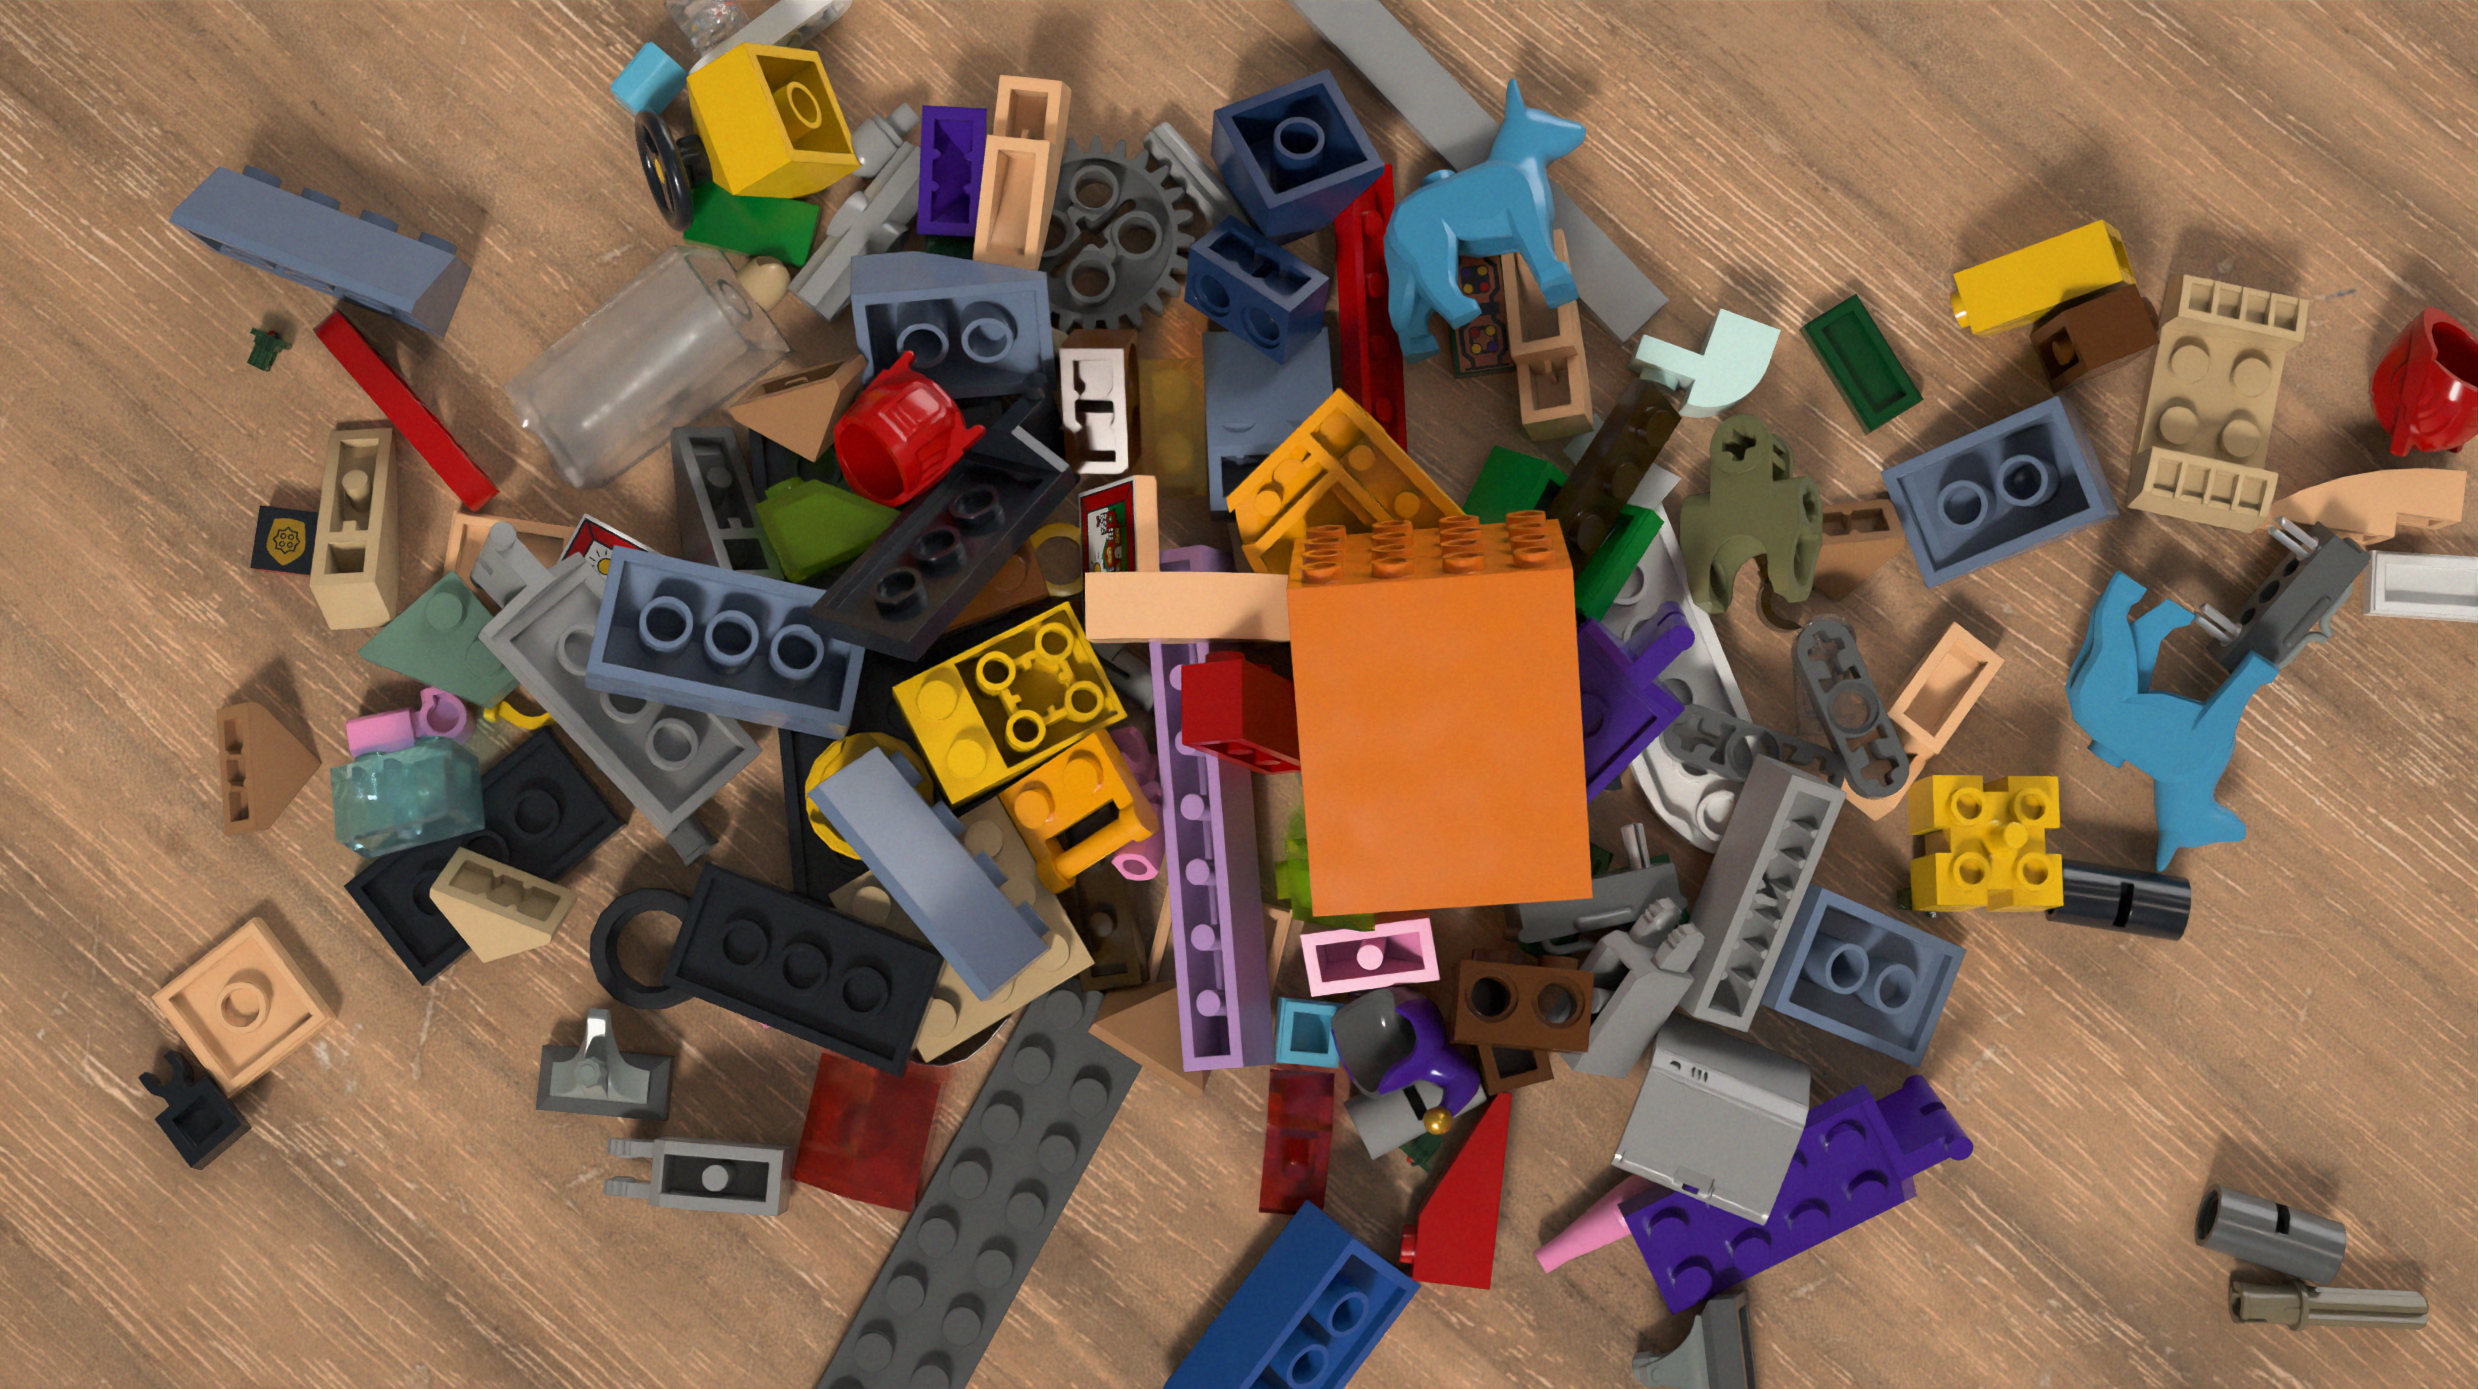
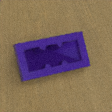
M922 105L917 235L975 238L987 139L986 108Z

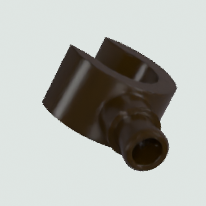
M1763 553L1752 557L1759 568L1757 573L1763 583L1757 594L1755 605L1760 621L1767 628L1778 633H1790L1802 628L1801 625L1791 620L1781 619L1773 612L1770 603L1773 587L1768 576L1767 554Z

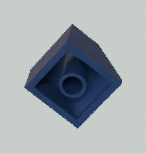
M1329 69L1214 110L1211 157L1251 228L1279 246L1322 231L1384 173L1385 165Z

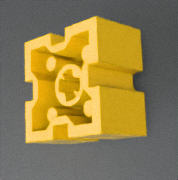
M1931 775L1912 783L1908 789L1909 835H1925V856L1910 860L1912 911L1962 912L1986 906V912H2038L2064 906L2061 854H2046L2045 832L2060 828L2058 776H2006L1983 784V775Z

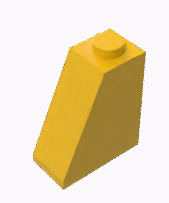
M2102 219L1957 272L1953 276L1958 290L1951 292L1949 295L1960 327L1970 326L1974 335L1984 338L2059 315L2067 309L2134 283L2138 290L2139 288L2119 230Z

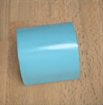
M652 41L649 44L646 42L610 85L611 92L616 102L635 117L641 109L648 107L656 110L661 115L687 84L686 77L688 74Z
M1278 997L1273 1041L1275 1062L1339 1068L1340 1057L1331 1033V1018L1345 1004Z

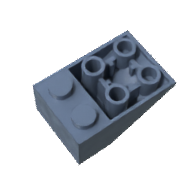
M1322 327V332L1284 365L1279 364L1230 331L1202 332L1211 521L1237 520L1235 509L1229 513L1227 496L1333 393L1328 327Z

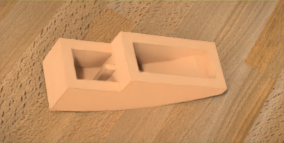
M1009 75L999 76L993 135H987L973 251L974 261L1038 271L1055 200L1072 90L1063 81Z
M1562 228L1553 230L1556 257L1558 261L1566 262L1571 272L1564 232ZM1519 252L1501 254L1510 352L1517 366L1523 427L1533 442L1594 432L1591 394L1577 301L1574 300L1554 309H1549L1544 295Z
M2433 468L2388 469L2341 477L2303 489L2273 502L2268 519L2257 528L2268 530L2269 525L2273 524L2282 532L2290 533L2274 520L2279 516H2284L2307 534L2315 523L2319 521L2342 540L2350 537L2357 543L2373 545L2395 537L2396 524L2438 530L2461 522L2467 471Z
M1228 572L1085 573L1086 639L1092 643L1160 642L1161 644L1290 641L1286 593L1289 575Z
M1952 622L1884 704L1909 761V776L1905 785L1893 795L1878 800H1870L1857 795L1849 787L1844 777L1841 790L1847 793L1845 798L1875 822L1894 810L1927 762L1936 757L2005 660L1958 623ZM1875 728L1870 733L1858 738L1849 750L1852 751L1863 745L1869 758V764L1861 769L1862 776L1866 781L1876 778L1881 786L1884 787L1887 785L1884 775L1892 770V766L1887 758L1877 760L1872 754L1868 743L1875 739H1881Z

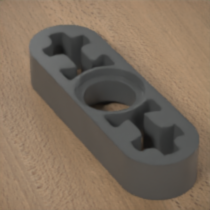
M1821 620L1810 624L1794 639L1791 648V658L1833 752L1839 757L1844 769V777L1849 787L1863 798L1878 800L1893 795L1905 785L1908 779L1909 761L1853 637L1844 626L1834 621ZM1813 635H1819L1823 643H1829L1834 640L1838 646V652L1830 658L1836 675L1838 676L1849 669L1854 679L1841 681L1829 688L1825 693L1823 692L1819 682L1826 681L1832 676L1823 660L1812 662L1808 657L1807 651L1815 646ZM1840 693H1855L1864 700L1867 707V717L1860 727L1847 728L1836 721L1832 706L1835 698ZM1875 728L1881 739H1875L1868 743L1872 754L1877 760L1887 758L1892 766V770L1884 775V780L1887 784L1884 787L1881 786L1876 778L1866 781L1862 776L1861 769L1869 764V758L1863 745L1850 751L1846 741L1856 740L1870 733Z
M1684 705L1685 710L1659 735L1662 750L1675 762L1743 785L1749 773L1742 771L1736 765L1733 751L1736 743L1746 736L1760 739L1767 747L1768 756L1782 762L1783 758L1782 746L1792 750L1785 762L1797 766H1806L1811 764L1813 759L1816 758L1821 761L1819 771L1828 776V783L1841 789L1844 782L1843 766L1839 757L1830 749L1700 705ZM1691 717L1699 720L1697 731L1713 738L1721 736V726L1729 728L1731 732L1724 739L1720 748V764L1710 761V757L1717 748L1705 744H1695L1690 748L1689 752L1681 749L1682 738L1673 734L1674 726L1684 725Z

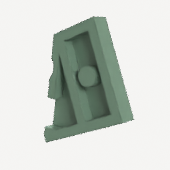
M453 570L447 573L357 651L363 659L371 664L398 672L420 683L447 691L490 710L521 684L478 638L481 629L495 616Z

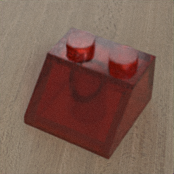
M822 1052L792 1179L844 1198L911 1213L919 1205L947 1080L908 1071L905 1076L900 1078L854 1059Z

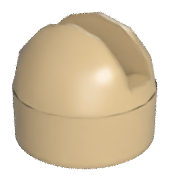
M758 256L747 262L735 273V277L744 289L767 312H770L789 292L787 287L791 283L790 274L782 261L772 256Z

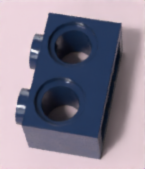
M1229 215L1189 247L1184 301L1268 357L1284 365L1322 332L1330 278L1237 218Z

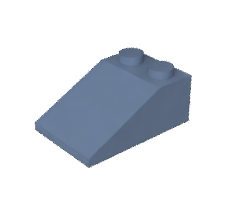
M918 251L851 256L850 297L858 354L863 353L867 362V367L862 377L863 391L883 369L889 370L903 353L908 350L916 354V360L911 370L925 375L928 379L931 378L952 399L1024 393L1022 381L1034 373L1045 374L1051 391L1057 390L1046 272Z
M2059 395L1880 472L1927 589L2058 542L2121 516L2074 400Z
M1809 883L1759 1004L1920 1068L1967 950L1827 889Z

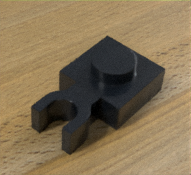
M170 1050L164 1055L174 1069L173 1078L168 1084L163 1086L157 1075L148 1072L141 1074L138 1079L151 1094L164 1098L168 1103L169 1107L159 1114L155 1121L190 1168L202 1171L252 1127L232 1100L226 1097L213 1078L204 1076L199 1082L194 1084V1070L182 1053Z

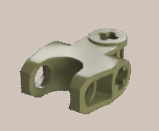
M1751 414L1732 416L1718 426L1711 438L1709 448L1711 455L1710 492L1688 495L1681 504L1680 547L1685 560L1690 594L1693 603L1709 615L1727 611L1732 602L1733 585L1739 569L1751 557L1763 553L1767 554L1768 576L1774 593L1785 597L1788 603L1806 601L1813 586L1816 563L1822 547L1823 513L1820 493L1811 477L1801 476L1793 478L1795 459L1792 448L1782 437L1771 433L1770 429L1761 419Z

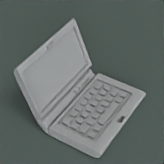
M1672 1011L1654 1037L1651 1054L1653 1057L1649 1071H1646L1610 1164L1764 1226L1774 1206L1805 1127L1809 1108L1811 1066ZM1683 1184L1697 1188L1696 1193L1682 1188Z

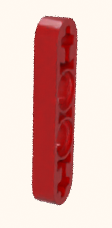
M335 309L313 328L314 333L451 490L472 511L478 512L500 492L499 488L344 313L339 309Z

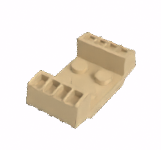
M2186 274L2170 276L2159 321V331L2156 333L2160 343L2153 347L2150 352L2132 446V470L2126 503L2127 508L2245 533H2252L2268 519L2279 473L2264 470L2285 354L2304 341L2309 300Z

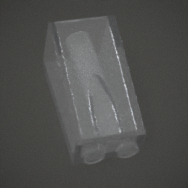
M672 245L503 386L515 402L513 412L516 418L529 432L539 436L551 453V456H549L551 467L565 483L574 486L576 489L604 488L670 441V433L673 427H691L795 352L766 310L750 296L735 277L737 270L723 251Z

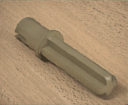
M2291 1279L2286 1285L2235 1281L2233 1282L2234 1286L2230 1287L2228 1296L2229 1313L2232 1321L2236 1324L2287 1325L2292 1331L2301 1332L2305 1329L2306 1325L2420 1330L2428 1322V1301L2416 1291L2306 1286L2302 1280Z

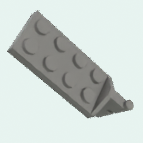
M497 522L491 527L471 570L470 580L477 588L484 589L502 610L481 629L478 638L664 837H667L755 760L763 749L734 718L585 688L586 669L606 584L605 579L579 552L546 569L516 537V530L511 524Z

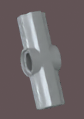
M907 141L896 150L893 157L881 169L864 193L861 191L855 192L839 208L827 228V239L787 287L806 307L830 324L834 323L851 302V256L901 252L911 235V229L909 228L918 218L921 149Z

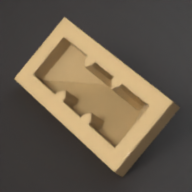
M459 846L430 888L429 897L479 959L486 963L550 944L575 906L578 893Z

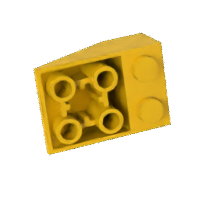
M1068 601L892 687L891 696L943 801L952 811L1056 757L1093 732L1108 728L1127 717Z

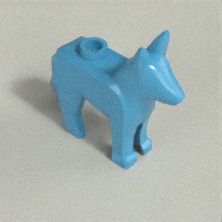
M1511 78L1507 85L1505 118L1494 138L1487 161L1456 174L1452 170L1433 172L1421 181L1419 189L1394 206L1386 228L1387 232L1383 236L1384 257L1389 276L1388 311L1391 324L1399 336L1400 346L1408 364H1415L1440 352L1437 340L1429 332L1428 320L1435 310L1453 329L1471 322L1482 314L1478 302L1475 299L1463 296L1458 287L1459 256L1482 258L1519 252L1544 295L1549 309L1572 302L1579 297L1567 263L1558 261L1555 254L1553 238L1555 204L1547 169L1555 160L1568 155L1584 143L1586 128L1580 122L1559 118L1541 109L1526 107L1517 81L1514 78Z
M2117 569L2104 593L2098 596L2091 610L2086 638L2071 666L2065 689L2074 721L2092 738L2087 748L2093 754L2116 768L2120 769L2124 762L2128 761L2153 777L2154 806L2159 832L2156 867L2157 871L2162 872L2169 864L2178 847L2197 848L2217 842H2240L2245 839L2247 834L2246 825L2232 810L2221 805L2215 799L2214 791L2232 759L2236 746L2235 732L2250 697L2262 684L2273 682L2280 672V668L2251 649L2231 675L2205 702L2165 690L2149 689L2160 642L2174 628L2189 625L2196 615L2170 598H2167L2158 606L2129 624L2127 619L2129 610L2133 604L2141 600L2147 588Z

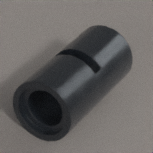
M2062 858L2064 906L2045 910V916L2048 921L2178 941L2183 936L2191 908V887L2187 878Z

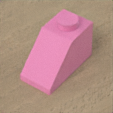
M1409 910L1313 917V911H1308L1300 937L1311 997L1440 980L1441 973L1429 913Z

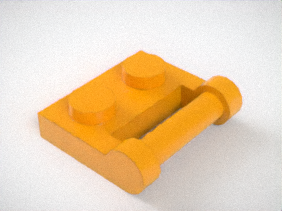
M1106 728L1093 732L998 794L1037 862L1036 871L1040 882L1053 894H1059L1071 887L1076 882L1077 874L1132 840L1143 842L1159 830L1158 818ZM1114 800L1120 810L1119 818L1069 850L1064 851L1056 836Z

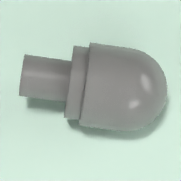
M905 102L885 120L876 114L872 119L867 118L850 133L852 149L857 160L862 165L852 172V175L862 179L876 178L881 169L893 157L896 150L904 143L902 138L921 121L918 115Z

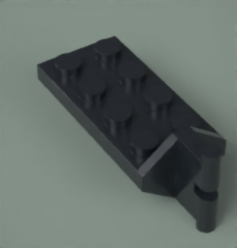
M1034 373L1024 378L1022 381L1024 393L998 421L986 429V435L968 449L962 458L952 466L950 472L926 492L918 495L808 610L806 615L814 633L916 663L1072 491L1076 484L1079 483L1081 476L1080 474L1072 473L1070 465L1065 462L1064 431L1058 429L1062 421L1045 374Z

